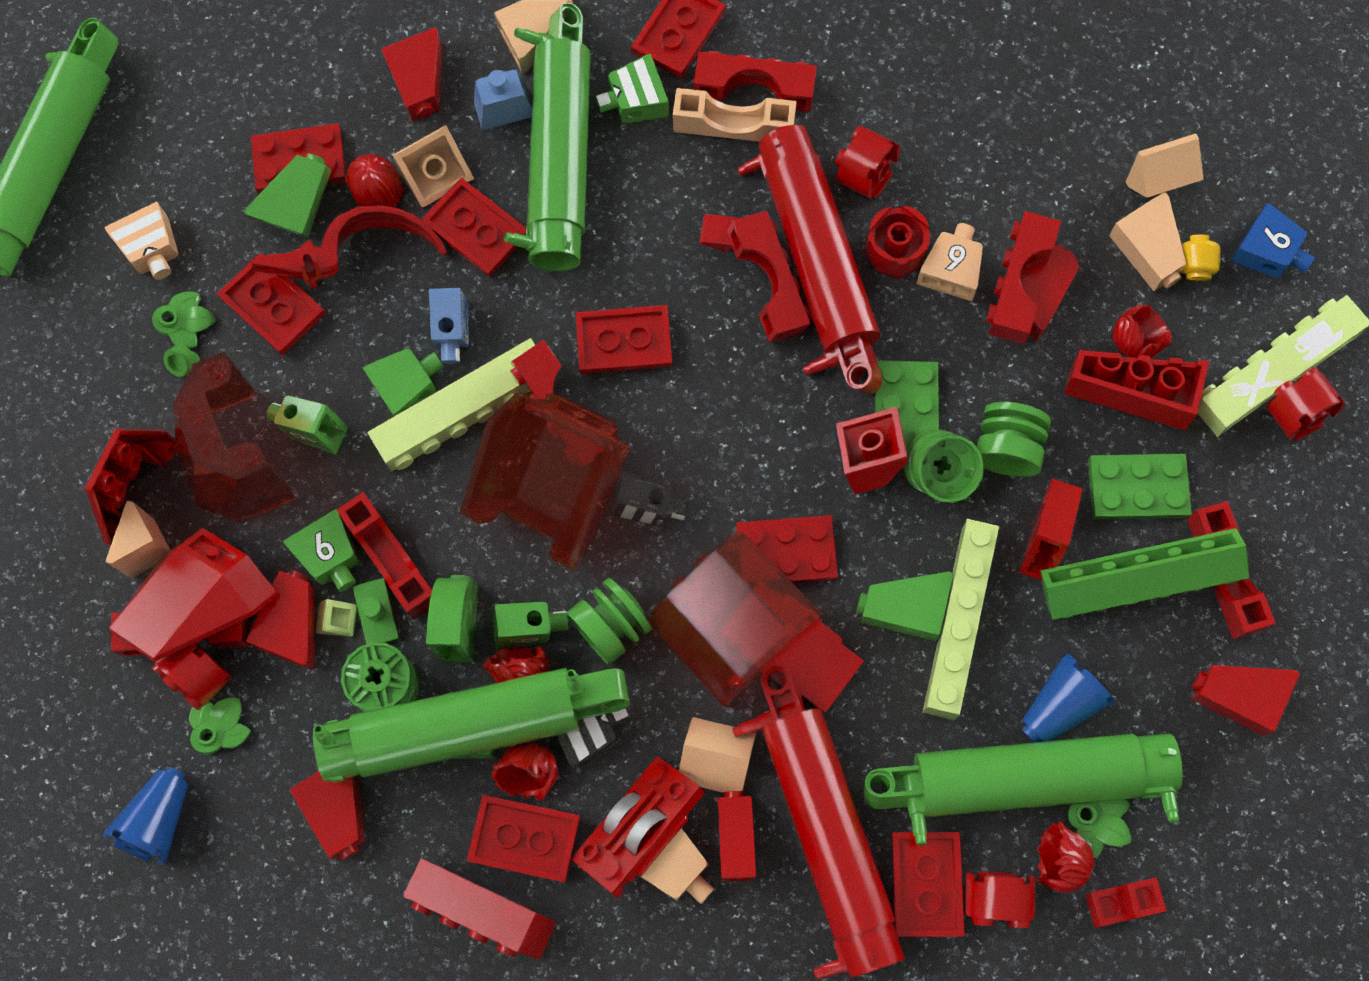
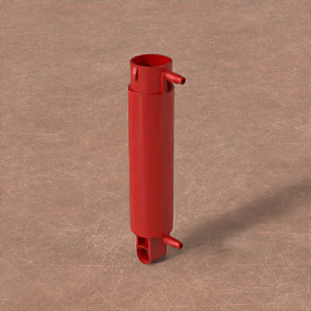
M802 125L782 126L769 132L760 140L758 146L761 153L757 155L758 157L738 167V173L740 176H744L762 168L825 356L804 366L803 371L805 375H810L841 364L849 386L863 394H874L879 390L883 381L872 345L881 336L821 160L819 155L814 152L808 131ZM868 371L867 381L860 384V376Z
M779 665L770 666L762 673L761 683L771 711L740 723V725L733 727L732 732L735 737L746 736L760 730L764 734L832 933L838 959L813 970L816 979H821L840 973H849L850 978L902 961L905 959L893 925V921L896 920L821 708L806 711L791 672ZM775 673H784L786 677V683L780 690H773L771 687V676Z

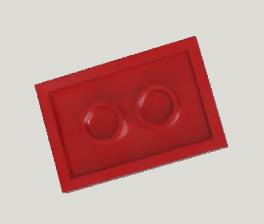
M661 0L632 44L631 53L640 58L651 54L656 66L682 79L724 15L726 5L717 0Z
M339 123L251 136L255 189L258 194L273 181L296 155L306 158L308 153L325 159L324 164L332 170L327 184L345 182V156L342 128Z
M460 178L421 219L430 226L442 241L489 278L518 248L511 243L505 242L504 235L506 233H517L526 236V227L463 178Z
M260 252L255 258H261V256L264 257L265 255ZM251 262L217 293L224 303L282 356L326 315L324 309L289 277L254 271Z
M668 305L576 312L580 374L672 367Z
M832 515L736 523L741 587H754L759 582L767 586L837 580L838 573Z
M482 795L467 862L566 883L581 816Z
M892 832L894 917L896 920L894 921V928L897 936L965 937L960 832H927V843L923 846L916 844L913 832Z

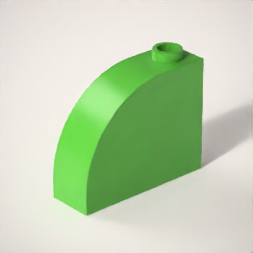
M466 575L437 578L432 589L427 621L426 645L442 662H474L478 586L472 578Z

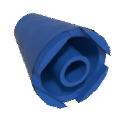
M1068 653L1062 657L1022 719L1026 724L1022 730L1034 742H1039L1040 740L1043 742L1052 741L1115 702V699L1111 697V694L1088 670L1080 668L1076 664L1077 660Z
M167 767L165 771L158 770L106 828L102 835L103 838L107 841L112 836L116 839L113 845L118 849L144 861H148L150 856L158 858L156 864L164 865L168 859L188 783L183 780L185 775L171 767Z

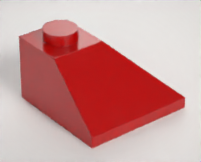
M897 407L836 424L844 473L855 495L885 487L907 463L908 455Z

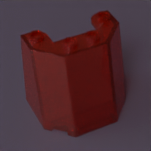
M221 352L192 365L173 403L175 444L177 455L196 506L239 523L296 499L289 486L267 463L264 453L259 446L254 443L245 442L226 450L213 413L255 397L256 392L227 354Z
M515 393L486 423L459 513L478 524L490 523L500 513H503L514 521L523 523L539 531L542 535L555 539L556 541L552 544L549 551L551 558L558 565L574 570L587 553L631 449L626 442H621L616 434L618 428L613 421L558 394H547L545 399H533L526 393Z
M743 532L738 536L732 535L711 555L708 552L702 555L693 565L696 569L687 578L682 575L670 586L672 592L651 612L652 617L649 620V624L714 697L725 708L731 710L736 706L732 700L816 620L820 624L826 620L823 614Z

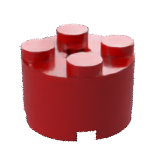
M858 126L853 133L848 148H842L836 157L835 164L839 166L836 181L869 199H872V196L876 198L886 187L893 174L889 169L892 161L897 163L899 160L900 145L868 128Z
M902 206L901 208L887 207L879 211L870 223L866 241L865 254L871 265L879 272L894 279L903 278L905 275L916 271L925 259L930 242L929 225L926 218L919 211L909 206Z
M1313 367L1306 371L1300 377V380L1294 384L1291 381L1281 384L1274 391L1277 397L1270 400L1265 407L1291 441L1293 438L1296 441L1307 437L1323 427V421L1329 414L1332 418L1336 417L1343 410L1346 403L1317 367Z
M197 642L156 661L152 666V669L162 677L165 684L176 693L179 691L183 694L185 700L198 711L232 678V675L220 663L218 664Z
M966 872L965 915L970 916L971 921H974L975 925L994 926L995 920H1005V923H1009L1010 927H1030V920L1035 919V876L1026 875V881H1023V878H1017V873L978 872V878H975L972 872Z

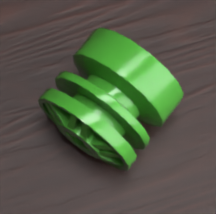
M994 402L986 405L983 414L985 420H983L980 428L985 435L980 436L977 442V449L981 452L984 469L1015 477L1038 475L1042 468L1045 453L1041 444L1047 441V431L1051 424L1049 415L1042 410L1020 403Z
M930 429L919 433L909 442L906 448L908 461L903 466L906 479L915 489L940 502L954 503L966 499L977 489L982 480L984 464L981 452L973 442L946 430ZM941 460V466H933L934 461Z
M607 578L602 584L610 595L609 597H606L598 588H595L592 593L599 604L597 607L593 608L582 599L567 611L566 615L593 650L606 664L611 665L626 652L619 639L621 636L625 635L636 644L640 639L632 627L635 625L644 635L648 634L652 627L647 621L643 609L634 597L611 578Z
M371 642L358 647L348 656L342 668L341 684L345 696L361 711L366 712L415 701L419 694L420 679L415 666L397 648L387 643ZM377 672L381 674L380 678L382 681L378 685L374 683V674Z

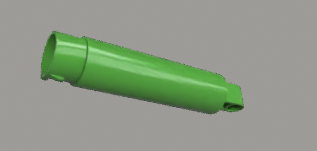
M572 3L562 4L551 15L547 34L520 28L514 30L515 37L536 45L534 54L526 236L517 233H506L504 241L514 246L525 248L529 251V263L536 268L547 271H568L577 268L581 263V237L585 233L591 55L590 50L582 44V13ZM562 13H565V21L562 17Z
M89 18L80 25L67 52L58 51L46 54V60L52 63L0 164V276H11L23 250L29 247L110 82V78L105 71L118 46V38L97 18Z
M567 668L356 713L352 714L349 719L340 721L336 719L322 725L318 724L313 728L314 752L322 779L326 783H337L344 781L345 778L359 775L366 778L576 732L580 729V719L623 710L630 705L625 674L621 669H607L578 675L573 669L567 670Z
M1132 733L924 752L915 754L913 766L872 770L865 779L863 797L865 802L874 809L908 807L913 834L916 838V844L919 846L926 845L927 843L926 817L1134 798L1161 797L1168 821L1174 823L1179 820V810L1175 795L1182 785V761L1178 744L1172 734L1136 736ZM877 784L883 785L888 791L878 794L871 787Z

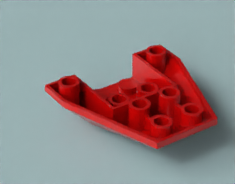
M115 428L85 486V491L102 538L109 547H111L122 516L116 509L120 508L123 504L126 489L130 481L136 478L141 460L164 468L166 462L170 461L175 454V444L177 441L165 430Z
M201 528L161 558L109 629L115 636L156 662L253 616L273 600L277 593L248 555L206 529Z

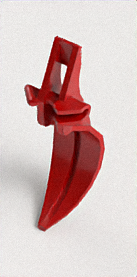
M380 205L356 207L339 215L329 225L321 247H315L312 241L308 240L303 246L292 252L268 254V256L265 255L264 257L261 256V258L251 259L250 262L254 271L299 278L304 280L305 283H309L310 287L315 289L318 280L332 277L338 272L340 245L351 234L363 229L380 227L402 229L419 235L430 242L442 257L446 256L447 252L443 242L430 226L415 215L398 208Z

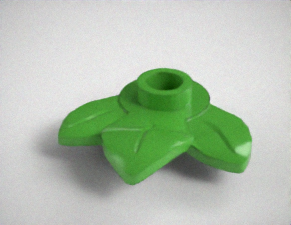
M187 291L175 295L168 305L156 309L152 316V323L159 333L168 335L174 345H184L189 349L197 348L198 344L196 333L212 327L216 323V319L207 309L198 306L200 302L199 293ZM165 316H172L174 318L171 322L162 320Z
M226 698L217 702L214 706L209 701L199 711L192 707L189 722L194 730L191 733L190 741L196 752L205 755L213 754L221 747H238L248 738L251 733L250 729L238 723L242 712L241 701L238 698ZM208 733L213 734L210 740H201L203 735Z
M1125 799L1070 805L1068 809L1069 822L1077 829V833L1090 845L1094 858H1098L1101 854L1104 844L1118 847L1131 842L1129 828L1124 820L1120 818L1130 807V804ZM1083 808L1091 812V819L1089 821L1083 820L1080 816Z

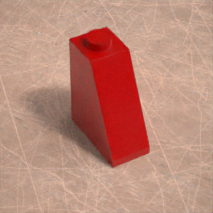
M434 27L382 48L386 64L411 120L424 119L439 111L443 46L437 28Z
M1061 244L1054 247L1047 262L1032 264L1020 273V281L1024 292L1038 305L1030 332L1031 337L1036 342L1042 338L1080 267L1076 256L1070 250H1066Z
M1053 478L1051 479L1042 499L1019 573L1042 581L1040 570L1059 566L1070 543L1082 488Z
M291 570L290 574L279 571L272 585L277 596L260 610L246 642L254 648L313 670L315 666L316 589L308 582L309 577L300 572Z
M1213 665L1204 672L1199 671L1191 686L1195 690L1191 700L1266 736L1275 732L1300 673L1295 670Z
M318 771L289 789L330 859L338 860L340 858L341 861H345L359 852L358 846L365 842L358 776L345 778L342 782L326 783Z
M744 791L724 792L725 797L718 798L721 882L755 881L756 864L752 796L745 797Z

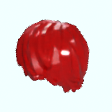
M365 154L356 158L348 167L344 181L349 186L350 193L358 205L362 207L380 205L397 207L400 197L403 196L404 189L392 163L380 155Z
M1140 304L1126 311L1117 320L1112 335L1117 349L1125 357L1136 358L1138 355L1150 356L1151 359L1172 343L1171 331L1168 330L1166 322L1148 304Z
M516 644L512 651L507 646L496 651L494 655L487 658V662L482 667L487 669L495 683L549 672L550 662L542 647H536L534 655L530 648L528 649L525 646L519 650V645Z
M530 741L513 745L506 750L498 763L493 764L494 770L491 773V778L494 779L497 787L500 786V791L507 792L510 796L515 794L524 795V798L527 799L534 795L535 799L541 801L554 785L557 779L558 767L554 755L549 752L546 746Z
M1063 822L1053 823L1048 831H1044V836L1040 837L1041 845L1037 847L1040 853V863L1037 867L1041 871L1037 882L1058 892L1069 893L1082 887L1088 878L1091 877V871L1095 864L1093 852L1090 845L1078 833H1074L1066 828Z

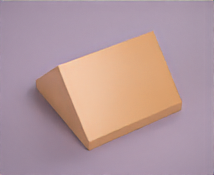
M446 125L393 154L401 176L422 208L443 197L460 178L467 182L474 179Z
M1197 134L1139 151L1127 177V186L1147 198L1204 180Z
M127 501L105 562L127 577L134 578L157 565L161 558L170 551V548L154 518L134 502Z
M692 717L683 747L679 772L701 788L721 793L743 791L756 732L746 736L735 737L732 732V726Z

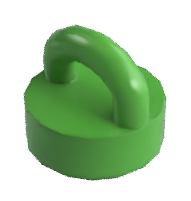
M179 344L168 349L163 357L166 368L170 373L178 377L191 373L200 362V357L197 353Z

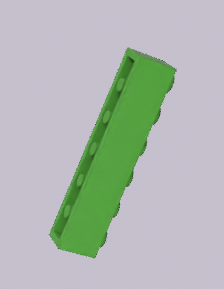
M1236 528L1040 570L1045 600L1052 620L1066 619L1092 611L1099 612L1125 604L1132 605L1139 601L1158 597L1165 598L1172 594L1186 591H1198L1205 587L1219 584H1231L1238 580L1249 578L1246 544Z

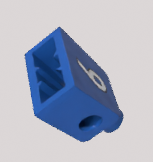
M1267 203L1231 261L1274 278H1279L1289 265L1305 273L1315 257L1299 249L1307 235L1306 231L1274 206Z

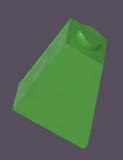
M309 153L306 158L296 155L252 201L244 214L251 219L309 238L332 170L324 164L325 159Z
M943 572L870 585L867 594L861 593L856 612L862 613L860 623L936 641L940 636L954 573Z

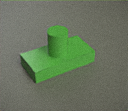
M380 578L353 586L366 644L371 642L390 644L401 641L386 580Z

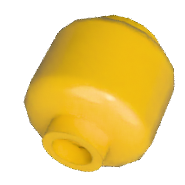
M1209 235L1190 236V241L1181 244L1186 265L1180 273L1186 275V280L1190 281L1211 280L1212 275L1216 274L1220 269V245L1214 241H1209Z

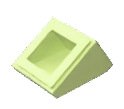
M330 599L321 601L315 633L352 637L354 634L357 605Z

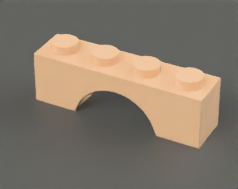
M677 88L673 109V130L677 133L760 142L769 132L782 126L794 125L796 101L766 98L757 105L739 107L721 103L713 99L707 91Z

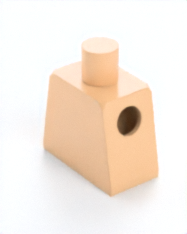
M682 828L646 872L640 876L676 901L687 891L702 904L714 890L700 876L709 866L708 862Z

